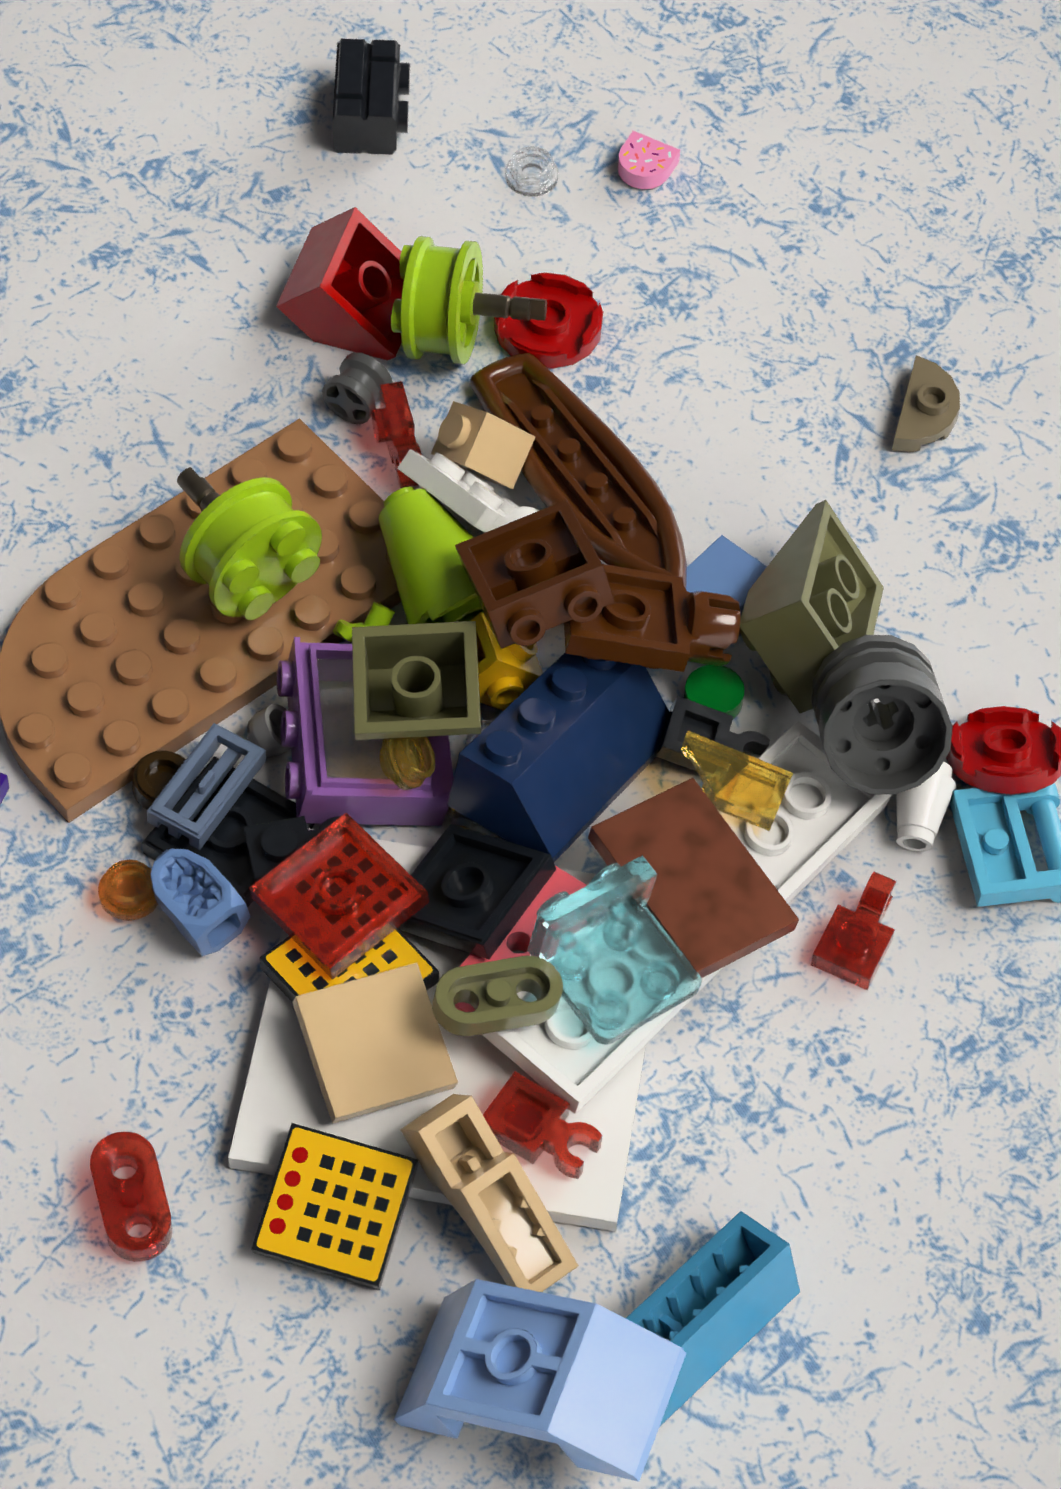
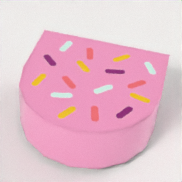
M632 131L618 155V174L623 182L634 188L653 189L661 186L678 165L680 149Z

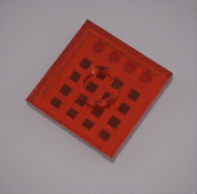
M347 813L339 817L250 887L252 899L332 980L429 903L427 890Z

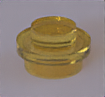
M427 737L383 739L379 755L380 765L386 777L399 788L411 790L420 787L425 778L433 774L435 755Z

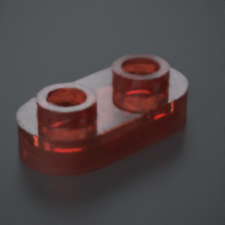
M123 1131L110 1134L98 1142L90 1157L92 1180L107 1242L113 1252L125 1260L134 1262L147 1261L155 1258L166 1249L173 1232L171 1213L156 1153L151 1143L137 1133ZM121 1167H132L136 1170L135 1174L127 1179H120L114 1176V1173ZM143 1224L151 1228L150 1232L144 1237L136 1238L128 1234V1231L135 1225Z

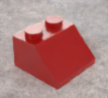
M356 207L351 208L311 228L276 307L314 342L356 353H364L387 361L396 357L402 343L401 333H394L391 328L393 304L395 299H402L404 279L400 276L401 250Z

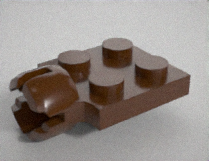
M603 564L615 602L603 607L601 613L591 621L576 622L571 620L564 623L566 654L579 655L593 660L604 659L641 665L649 669L684 672L688 661L714 666L727 665L730 662L732 655L723 653V651L731 644L737 643L740 633L741 614L738 600L729 595L706 591L688 592L683 585V577Z

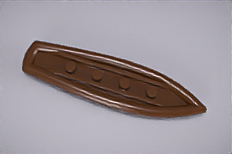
M531 353L513 355L497 360L474 373L470 378V385L484 411L535 436L521 472L544 505L549 507L567 499L599 559L607 565L683 577V585L686 588L687 562L685 549L674 513L655 480L619 437Z

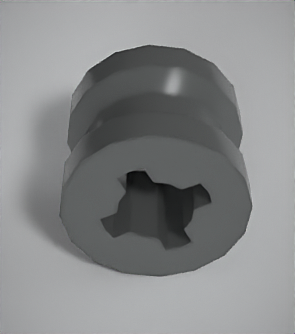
M353 352L347 355L339 367L340 375L332 376L326 382L322 389V395L327 406L337 416L353 424H364L374 414L376 410L375 402L384 400L390 393L393 382L388 370L379 361L364 353Z

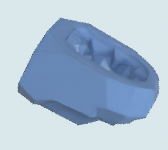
M167 849L154 861L150 875L155 899L179 932L201 956L220 951L242 933L251 917L247 905L231 883L210 860L187 849Z

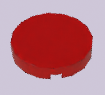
M544 272L531 275L530 281H524L519 285L518 280L509 284L501 293V295L510 296L511 299L516 296L547 300L545 321L534 319L529 321L512 319L510 316L508 318L494 317L493 329L498 343L510 356L531 353L547 368L554 369L574 365L586 358L600 342L603 310L600 302L598 305L597 301L593 298V291L583 282L567 275Z
M1007 706L981 708L968 714L967 722L959 726L957 721L952 726L951 747L946 760L951 766L952 772L966 784L987 792L1013 795L1038 791L1054 784L1061 776V728L1052 721L1051 728L1039 722V714L1033 711Z

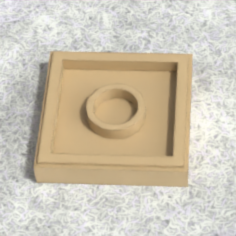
M417 963L295 996L292 1003L332 1124L454 1089L458 1084Z

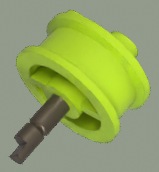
M419 236L413 245L403 246L400 256V276L404 279L402 299H395L391 328L392 332L401 333L403 350L408 359L419 360L424 352L448 354L453 363L466 364L475 345L480 316L508 318L510 316L512 319L545 321L547 314V300L516 296L511 299L510 296L482 293L483 263L478 242L465 241L461 248L435 246L431 237Z
M191 467L180 473L177 478V484L202 510L183 539L180 548V565L193 581L209 585L211 602L222 614L231 617L244 616L248 620L257 619L265 614L273 603L285 596L298 583L309 579L317 571L320 565V558L317 555L322 541L321 528L310 514L292 509L291 495L279 481L266 477L255 478L242 482L219 495L207 480L200 477Z

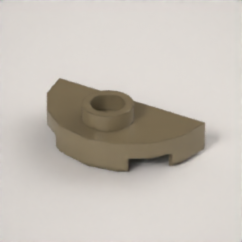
M917 355L897 425L892 451L916 452L920 451L921 445L935 442L939 438L944 440L950 435L958 419L960 392L952 376L937 363Z

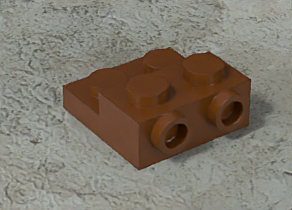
M567 499L455 545L461 564L478 596L483 613L501 649L515 643L521 646L535 644L544 636L546 630L571 620L576 622L591 621L601 613L603 607L615 602L603 564Z

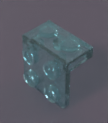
M643 855L622 867L618 863L608 865L599 871L591 879L589 885L571 895L566 891L557 893L544 902L537 911L536 923L527 949L531 956L547 960L558 970L563 981L561 996L598 1043L604 1045L617 1041L698 993L702 983L700 974L695 971L679 947L646 907L658 874Z

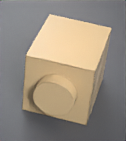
M453 401L447 417L441 423L438 438L431 454L435 455L438 452L464 471L467 469L481 479L513 489L535 436L486 411Z

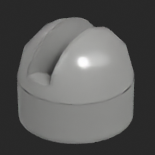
M271 704L260 710L248 721L247 732L249 733L247 740L265 749L267 757L281 755L291 749V747H282L281 744L282 713L288 710L279 704Z

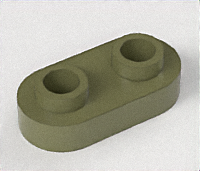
M520 956L456 967L447 971L439 979L433 998L432 1009L438 1023L448 1032L459 1036H475L537 1025L550 1019L556 1012L563 992V981L558 970L550 962L536 956ZM527 991L533 994L537 1000L533 1002L524 1001L519 998L517 993ZM459 1002L468 1003L473 1006L475 1011H461L455 1007V1004Z

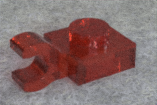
M873 872L855 912L837 905L812 955L811 966L865 990L869 989L893 940L895 929L881 923L893 898L891 893L896 885L895 880Z

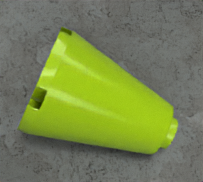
M404 487L389 495L384 501V508L380 512L378 520L407 623L463 622L472 620L480 612L483 613L478 596L461 564L455 548L456 544L469 540L473 536L436 497L425 489Z

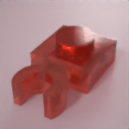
M403 382L380 385V408L372 409L371 411L375 439L377 443L386 442L392 464L395 463L400 488L417 486L419 484L397 469L410 449L422 455L419 444L415 439V424Z
M516 1071L483 1114L500 1145L532 1164L536 1162L544 1150L553 1156L558 1170L570 1178L579 1179L584 1167V1161L569 1152L568 1149L571 1146L583 1145L595 1153L601 1148L602 1134L597 1128L585 1122L567 1123L565 1121L569 1116L570 1103Z

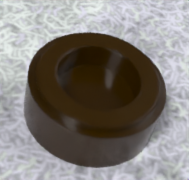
M155 751L141 758L134 769L132 791L136 801L148 810L186 759L171 751Z

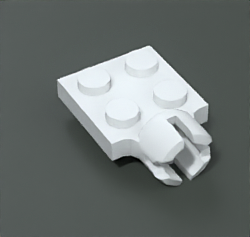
M410 449L397 468L474 527L485 533L539 511L528 506L519 507L505 497L502 499L492 492L494 487L467 469L464 471L438 452L429 460Z

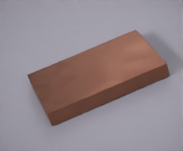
M694 778L688 779L592 826L590 829L589 841L692 983L794 931L799 921L797 915Z

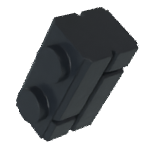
M340 39L337 42L332 118L333 149L337 153H361L363 150H367L369 154L393 155L397 150V133H408V101H399V95H409L410 63L400 62V44L396 40H372L371 43H367L365 39Z

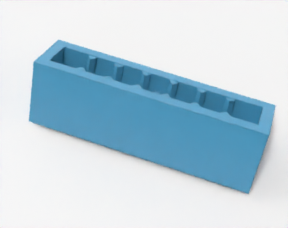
M742 1211L732 1218L625 1318L682 1347L686 1352L660 1426L800 1293L790 1244Z

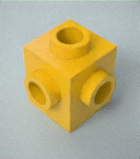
M480 612L470 620L476 621L480 703L504 711L543 674L536 655L538 653L537 643L529 646H521L515 643L501 649L484 613Z

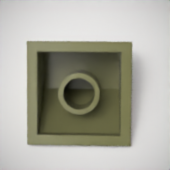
M476 621L352 627L355 740L481 734Z

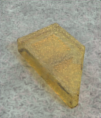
M687 731L681 750L685 758L691 759L703 782L702 790L716 809L770 831L793 773Z

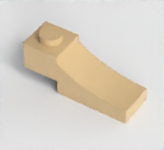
M452 1094L400 1129L431 1184L441 1190L465 1221L497 1268L506 1285L543 1292L579 1266L515 1154L503 1151L472 1095Z

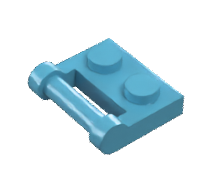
M1055 783L1035 792L1013 795L987 792L979 788L953 790L950 807L977 907L1041 899H1051L1053 902L1061 903V823L1056 809L1060 804V797ZM1025 810L1034 817L1048 867L1047 871L1037 872L1020 811Z

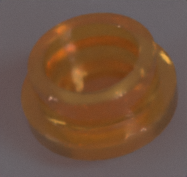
M122 860L113 864L99 882L98 895L102 908L110 916L125 921L138 920L152 913L158 906L150 874L152 869L137 860Z

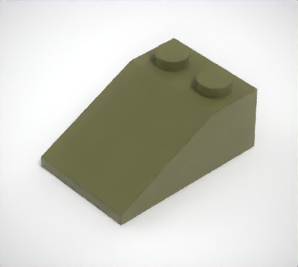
M827 500L817 503L748 590L740 622V633L744 643L750 650L758 652L770 670V676L775 688L782 695L789 697L799 713L813 709L811 703L813 678L824 658L845 642L865 635H874L884 589Z

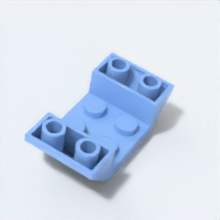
M475 1279L444 1297L394 1420L400 1426L455 1439L458 1438L465 1422L556 1443L578 1468L639 1482L686 1352L682 1347L596 1303Z

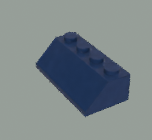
M564 653L459 753L447 806L508 842L551 854L555 862L656 758L669 710L646 667L604 659L593 660L579 655Z

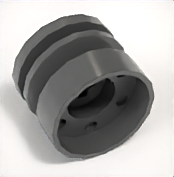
M865 635L841 644L824 658L813 678L811 703L819 727L822 745L831 769L848 786L869 794H898L920 786L940 769L950 751L953 727L932 666L927 657L914 644L895 636ZM878 698L880 702L875 703L874 699Z

